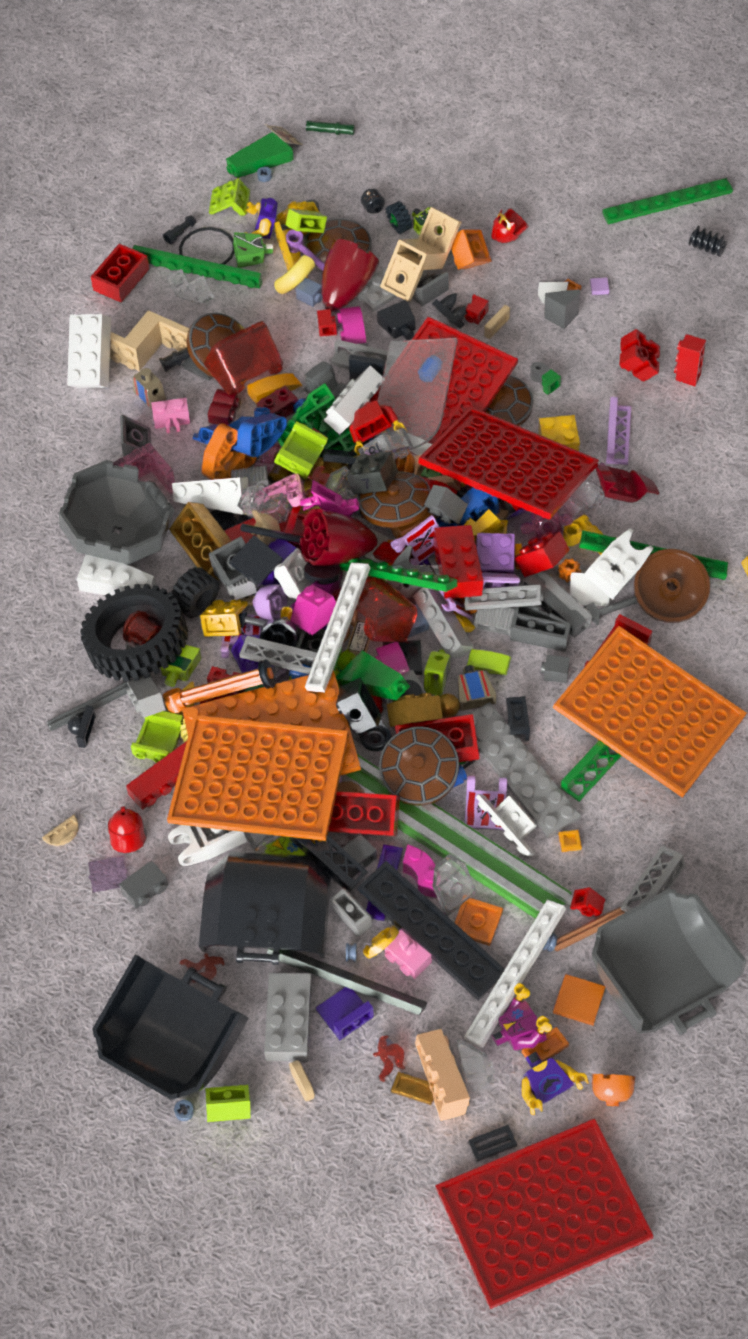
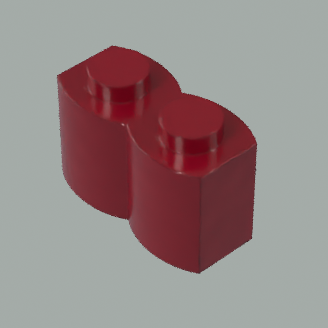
M223 389L216 390L207 414L209 423L229 425L232 421H235L236 408H239L241 404L238 392Z

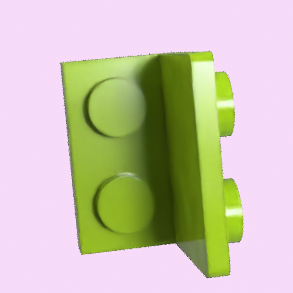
M239 178L215 187L212 190L208 213L215 214L232 207L240 216L246 215L250 196L249 188Z

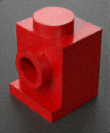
M473 294L472 302L466 306V321L479 325L489 311V300Z
M331 309L317 310L320 337L337 335L335 316H331Z
M591 887L574 890L570 908L572 910L578 909L584 916L598 917L603 912L606 899Z

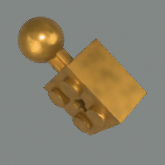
M424 693L418 696L414 694L405 695L397 700H393L394 702L386 704L390 727L443 719V717L450 718L454 717L460 710L458 698L450 693H445L441 696H432L431 693Z

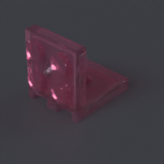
M151 443L132 451V453L114 462V465L124 467V464L137 467L139 469L138 479L152 472L170 495L173 494L172 483H175L173 470Z

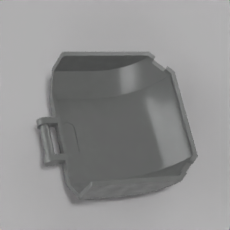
M672 889L661 892L598 927L592 951V958L600 978L637 1034L655 1032L672 1022L678 1034L683 1035L690 1027L708 1017L716 1016V1010L710 1003V1000L725 992L744 973L746 965L745 957L700 897L691 893L689 895L676 893V890ZM702 1005L704 1008L703 1011L683 1022L680 1020V1017Z

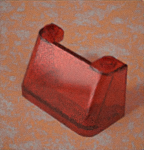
M260 321L217 342L211 348L203 365L230 396L234 393L242 392L246 381L266 371L270 374L280 373L284 363L267 325Z
M367 576L356 609L367 618L364 624L365 635L374 642H406L417 618L416 606L385 579ZM342 587L334 590L331 594L336 602Z

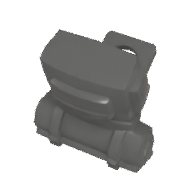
M324 361L304 374L306 383L304 390L308 393H311L325 383L336 400L346 387L344 383H337L332 365Z

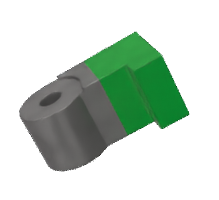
M535 362L531 365L530 377L533 381L539 382L543 386L545 394L549 395L561 386V376L542 362Z

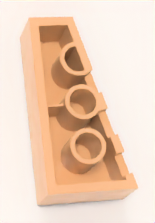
M442 1029L418 1034L415 1045L430 1085V1091L433 1094V1100L440 1121L464 1115L467 1106H469L470 1096L457 1068L455 1058L450 1051L447 1036H444Z

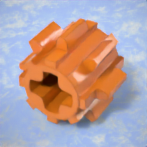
M572 558L565 559L561 565H558L559 578L567 583L570 582L571 573H581L580 563Z

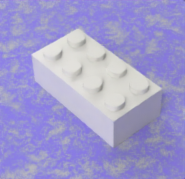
M102 314L70 315L69 386L77 388H109L111 317Z

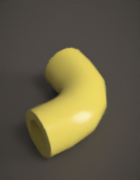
M303 255L287 273L275 280L274 286L276 291L280 294H285L298 286L314 269L315 262L313 259Z

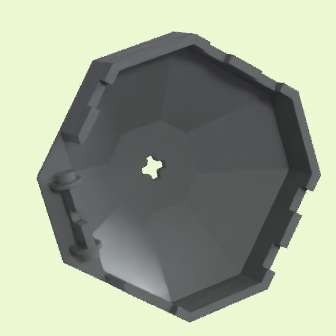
M105 460L74 473L71 486L68 488L64 498L63 507L59 511V527L78 553L131 564L162 549L175 509L155 482L151 480L147 482L138 480L139 469L137 467L124 464V467L114 465V461ZM114 528L121 529L120 534L113 533Z

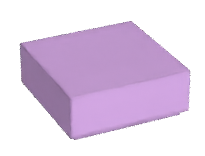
M608 278L590 279L592 295L609 294Z

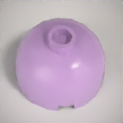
M270 584L260 588L253 599V607L257 615L263 620L270 621L271 619L280 618L281 608L287 606V595L284 593L283 588L279 587V584Z

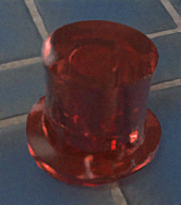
M142 610L135 611L127 618L124 624L123 640L127 643L134 641L141 646L155 637L162 627L149 621L146 612Z

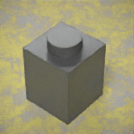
M547 655L546 662H542L541 666L544 680L567 683L570 657Z

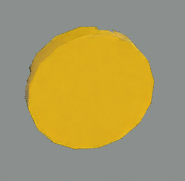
M392 925L372 938V945L364 947V955L367 958H371L380 953L398 936V929Z

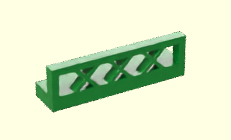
M599 740L561 780V789L580 802L622 755L619 753L609 755V746ZM607 758L608 765L597 768L596 761ZM595 771L596 778L591 781H585L584 774ZM583 784L584 791L579 796L570 790L574 785Z

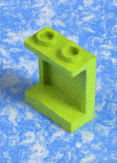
M296 422L274 462L307 479L328 438L308 428L305 424Z
M161 711L145 717L136 743L131 744L132 754L139 759L148 758L157 763L174 751L181 736L180 727L183 725V715Z

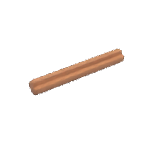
M618 907L558 937L554 950L558 952L596 933L598 927L625 912L621 910V907Z

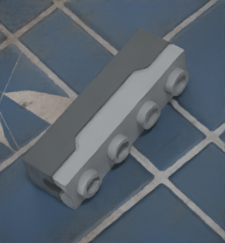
M542 571L524 580V586L541 585L543 601L542 605L539 606L548 614L551 613L570 623V634L574 638L591 626L592 615L590 611L583 608L575 597H571L563 586L558 585L550 574Z

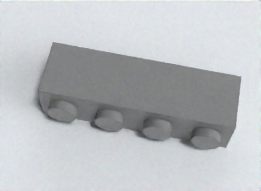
M422 587L413 596L446 654H449L452 658H462L474 647L454 612H446L441 606L442 604H447V601L439 590H430L429 588Z

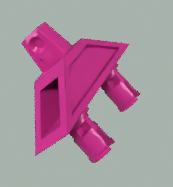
M314 480L312 481L311 489L314 496L300 499L301 506H304L303 510L319 506L321 509L339 512L347 516L358 511L360 504L357 498L343 500L341 495Z

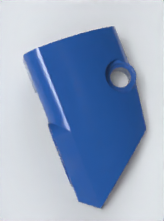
M265 407L255 408L254 417L241 416L238 420L228 425L238 431L237 441L231 447V450L251 457H258L264 454L283 434L287 426L286 418L270 413V409ZM213 424L201 428L199 433L193 434V439L208 444L218 425Z

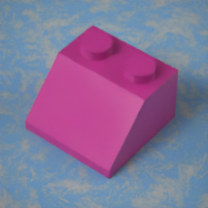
M313 584L306 587L297 596L290 621L293 625L310 635L315 634L330 621L336 605L333 595Z

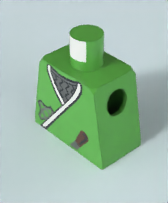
M234 232L233 247L237 268L263 263L264 254H273V244H263L260 234Z

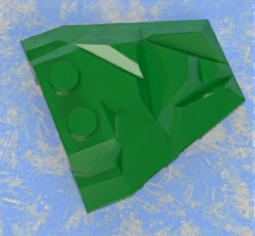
M325 383L312 391L302 406H299L291 420H288L283 434L278 439L281 447L284 445L295 423L299 422L305 424L310 429H316L328 438L325 449L354 450L356 443L353 442L350 425L339 435L324 421L328 415L326 411L335 401L334 395Z

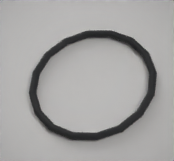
M214 227L199 228L191 231L182 239L179 245V255H183L182 247L185 240L197 232L212 230L223 233L232 242L230 256L220 264H227L235 253L232 236L224 230Z

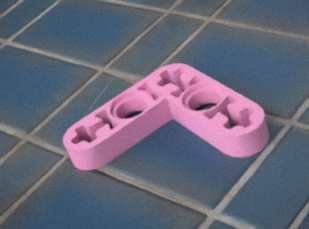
M292 474L253 494L252 499L256 506L259 507L287 495L291 506L296 507L301 505L300 499L306 498L304 484L299 474Z

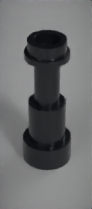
M192 215L187 216L185 222L181 225L175 226L172 230H167L163 234L165 242L172 245L184 233L185 229L196 224V219Z

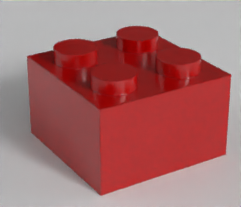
M560 531L555 533L548 532L541 538L533 537L528 540V545L522 547L519 550L520 553L514 559L524 577L554 568L570 549Z

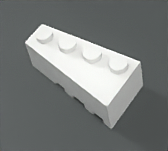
M369 366L356 380L351 379L339 394L340 396L337 397L332 403L333 405L326 411L328 415L324 421L340 435L353 422L356 410L364 407V404L376 393L378 387L384 383L385 379L374 368Z
M248 477L172 483L174 502L184 504L188 502L204 504L206 508L242 515L251 514Z
M85 555L77 577L80 591L103 595L110 593L111 596L115 594L114 590L119 588L120 592L125 591L124 586L128 585L131 589H134V584H140L141 588L144 587V584H150L151 589L156 585L153 575L124 563Z

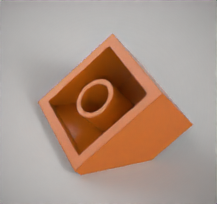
M463 229L457 232L451 251L454 256V263L458 269H469L492 262L481 230Z

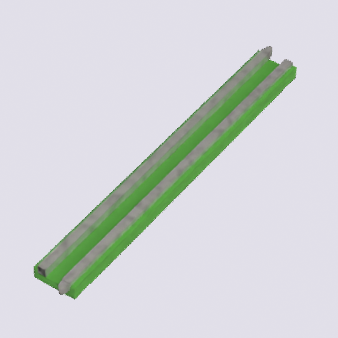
M358 754L361 770L341 775L342 782L352 781L360 785L365 793L391 795L382 782L379 767ZM399 802V830L536 919L547 899L564 906L565 904L571 905L572 892L436 804L414 806Z

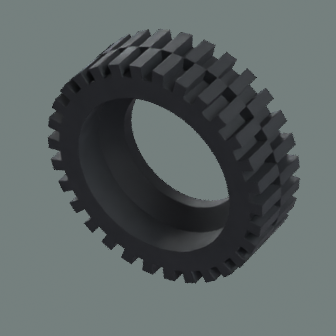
M134 584V589H131L128 585L124 586L125 591L120 592L118 588L114 590V595L106 594V600L103 601L100 598L97 601L98 606L92 605L90 608L91 613H86V621H82L81 625L83 628L80 629L81 640L94 668L98 669L100 674H105L109 679L113 676L114 680L117 681L121 677H123L124 681H129L130 677H133L134 681L140 680V675L149 678L150 672L154 671L156 675L160 673V667L168 668V661L174 663L177 660L175 654L180 656L182 653L181 647L185 648L186 646L185 640H188V627L177 599L174 598L171 592L168 593L166 589L162 588L160 590L159 586L154 585L151 589L150 584H144L143 588H141L140 584ZM137 620H152L162 625L158 634L141 646L123 650L111 648V641L116 632L128 623Z

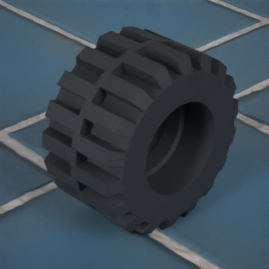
M194 567L177 580L171 593L177 599L182 613L188 618L200 616L206 608L213 604L212 602L215 601L218 595L220 584L201 567Z

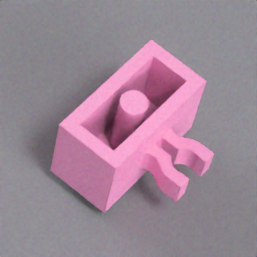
M187 398L151 402L155 429L166 427L167 433H170L171 426H174L177 432H180L179 425L190 424Z
M401 929L398 936L385 948V957L391 963L396 962L403 974L406 976L411 975L414 979L432 963L431 954Z

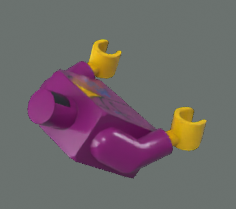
M518 983L514 987V993L517 997L513 998L508 1009L498 1019L501 1030L492 1034V1038L497 1046L508 1041L513 1050L516 1051L523 1048H534L538 1043L546 1041L545 1032H550L552 1029L548 1018L545 1016L537 1018L526 1000H522L530 996V991L525 988V985Z

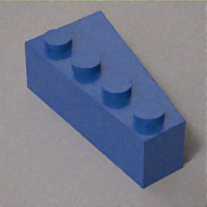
M473 487L461 497L468 506L459 524H446L440 520L441 517L436 522L439 527L463 526L470 518L476 522L488 509L496 515L500 512L498 499Z

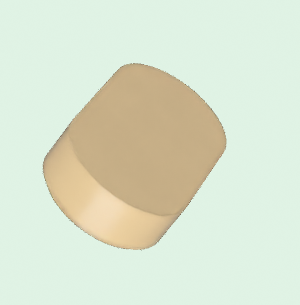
M298 1060L289 1063L291 1074L304 1100L307 1102L314 1099L313 1087L301 1063Z

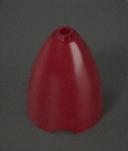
M337 239L336 242L332 243L322 274V300L325 309H331V312H334V310L338 311L340 308L348 305L363 291L380 263L372 252L368 251L366 253V251L358 247V244L344 239Z
M312 509L307 513L302 523L305 527L303 538H300V549L304 560L312 565H337L355 558L359 559L374 550L378 543L375 533L366 525L339 512Z

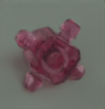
M558 511L550 520L531 513V523H523L520 527L522 534L526 535L533 532L535 537L541 538L548 532L555 533L560 531L563 534L562 525L572 524L573 519L571 514L566 513L560 516Z

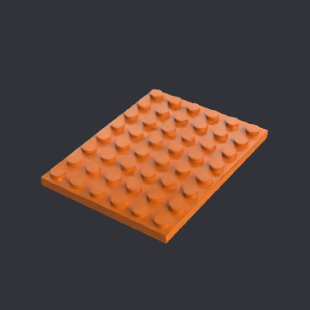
M618 626L553 706L562 715L682 798L747 714V712L620 626Z
M334 670L325 692L307 691L305 688L309 677L307 675L277 683L273 688L266 689L262 687L182 709L188 735L194 715L348 731L349 737L341 775L361 770L348 721L343 713H339L336 707L339 688Z
M194 715L167 821L171 824L326 841L349 732L345 730Z

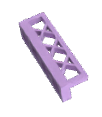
M611 397L606 463L628 465L631 406L617 405L618 397ZM617 411H627V415L620 418L617 415ZM621 423L626 427L622 432L616 429V426ZM620 437L625 441L621 446L615 443V440ZM620 451L625 456V459H614V455Z

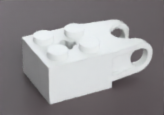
M631 528L614 540L584 574L612 600L635 576L653 550L651 545L643 550L634 549L629 541L634 532Z
M180 825L171 831L168 836L169 842L173 845L190 844L178 857V861L182 866H190L214 858L247 842L242 831Z

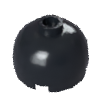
M275 618L263 626L260 632V639L296 647L298 633L292 622L284 618Z

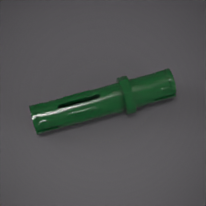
M308 120L306 122V131L336 133V135H354L355 125Z

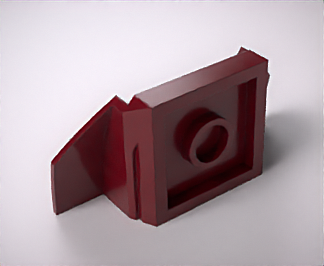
M603 462L595 468L605 497L634 503L639 501L647 492L660 494L654 481L635 470L628 472L606 466Z

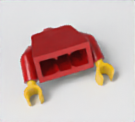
M375 400L373 402H366L364 407L356 410L354 420L350 425V433L353 442L356 443L355 453L361 455V449L364 452L368 450L361 441L364 442L392 427V424H394V431L399 436H401L398 433L400 428L407 432L406 427L398 422L399 418L390 406L380 405Z

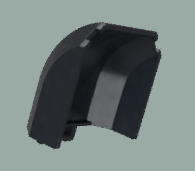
M230 852L212 867L207 874L202 903L199 937L200 950L206 952V948L210 946L238 947L236 963L252 961L270 962L272 965H279L280 949L312 952L319 954L321 959H325L331 877L312 856ZM245 947L273 949V954L244 952Z
M135 954L92 1031L96 1038L99 1059L168 1099L173 1100L199 1092L208 1085L222 1067L249 1018L219 1002L227 986L221 983L217 984L197 973V970L193 967H190L183 979L180 980ZM194 980L214 991L212 997L190 986V982Z

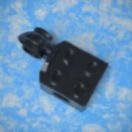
M360 677L341 686L336 703L339 713L344 714L350 730H353L355 735L359 736L361 744L366 749L375 752L382 751L392 736L390 730L382 721L379 708ZM372 733H378L380 736L374 737Z

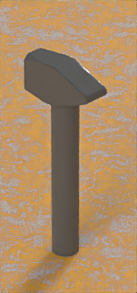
M633 596L600 609L594 603L585 605L584 608L590 611L592 615L591 621L599 625L600 616L638 602L636 597Z

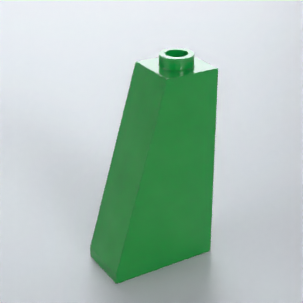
M272 131L226 158V169L230 175L233 174L236 178L256 173L261 167L272 168L293 161V149Z
M363 650L336 676V679L342 686L361 677L372 696L397 700L410 687L400 673Z

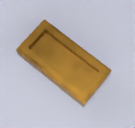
M397 1072L391 1089L392 1093L428 1105H432L434 1099L429 1088L430 1082Z

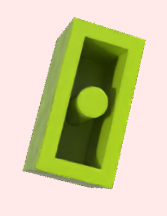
M289 209L286 226L296 231L324 233L327 216L317 211Z
M248 1085L205 1088L207 1122L251 1118Z

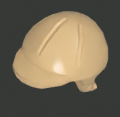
M255 509L252 511L256 527L280 531L279 523L274 517L269 514L259 513ZM257 534V538L267 546L277 539Z

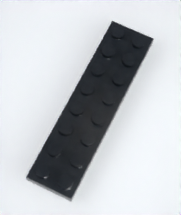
M387 861L358 886L357 890L399 929L431 954V958L476 1000L479 1001L498 982L505 968Z

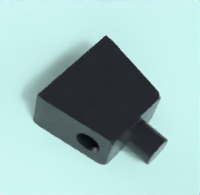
M406 299L377 312V323L394 339L404 336L406 340H411L414 337L413 331L416 330V321Z

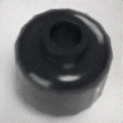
M367 189L362 194L361 203L368 213H379L385 205V199L377 189Z

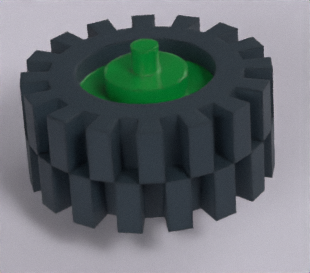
M397 201L386 207L385 212L387 214L386 217L389 219L388 222L391 223V226L398 234L412 228L411 215L402 202Z

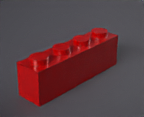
M187 741L126 785L128 795L142 810L154 805L159 797L169 794L172 788L176 786Z

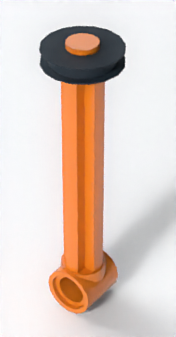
M265 659L264 662L259 661L258 669L186 690L173 688L166 691L162 697L168 711L175 714L181 712L187 705L259 684H263L266 689L275 687V675L270 662Z

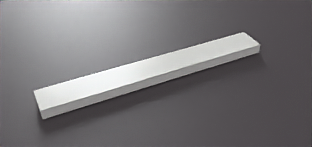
M350 564L306 682L305 688L307 691L325 692L370 571L369 564Z
M547 899L465 1034L464 1039L481 1048L484 1047L498 1024L499 1017L504 1014L515 995L514 987L518 983L522 984L566 911L564 905Z

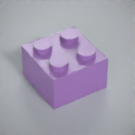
M477 533V553L481 572L514 573L515 534Z

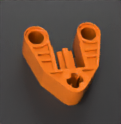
M219 424L216 427L204 451L201 470L204 477L210 480L230 479L232 470L246 469L255 463L257 457H251L234 450L233 452L230 451L237 441L238 431L226 424Z

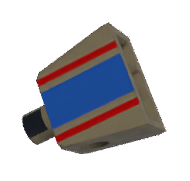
M143 368L133 376V391L151 409V402L166 400L161 381L149 368Z
M473 665L465 666L463 668L464 674L458 676L460 711L479 708L489 702L492 705L496 704V692L485 671L475 672Z

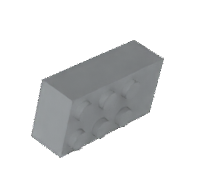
M269 973L264 1048L266 1061L298 1060L299 1062H308L312 994L311 974Z

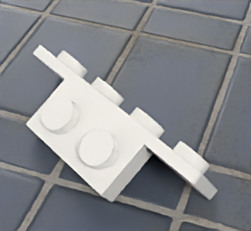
M478 794L476 796L480 801L478 805L485 812L488 811L492 815L491 820L497 826L501 825L505 830L503 832L510 841H515L518 845L516 847L517 850L524 856L533 857L535 852L523 839L537 826L536 823L512 796H508L495 808L486 796Z

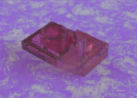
M274 444L267 452L260 455L258 461L255 462V468L265 465L267 466V471H271L275 465L274 454L279 451L280 446Z

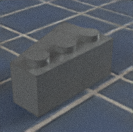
M536 605L516 607L510 627V640L566 652L571 624L551 613L547 614L541 611L540 607Z

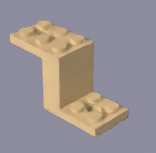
M431 207L419 238L398 240L380 287L403 300L406 299L407 302H411L423 270L443 269L461 221L435 207ZM439 225L443 228V232L441 235L437 233V227ZM400 274H403L405 277L403 283L399 281Z
M148 310L126 338L111 332L110 358L116 363L120 362L126 365L131 370L136 369L140 371L162 344L178 351L186 348L189 328Z

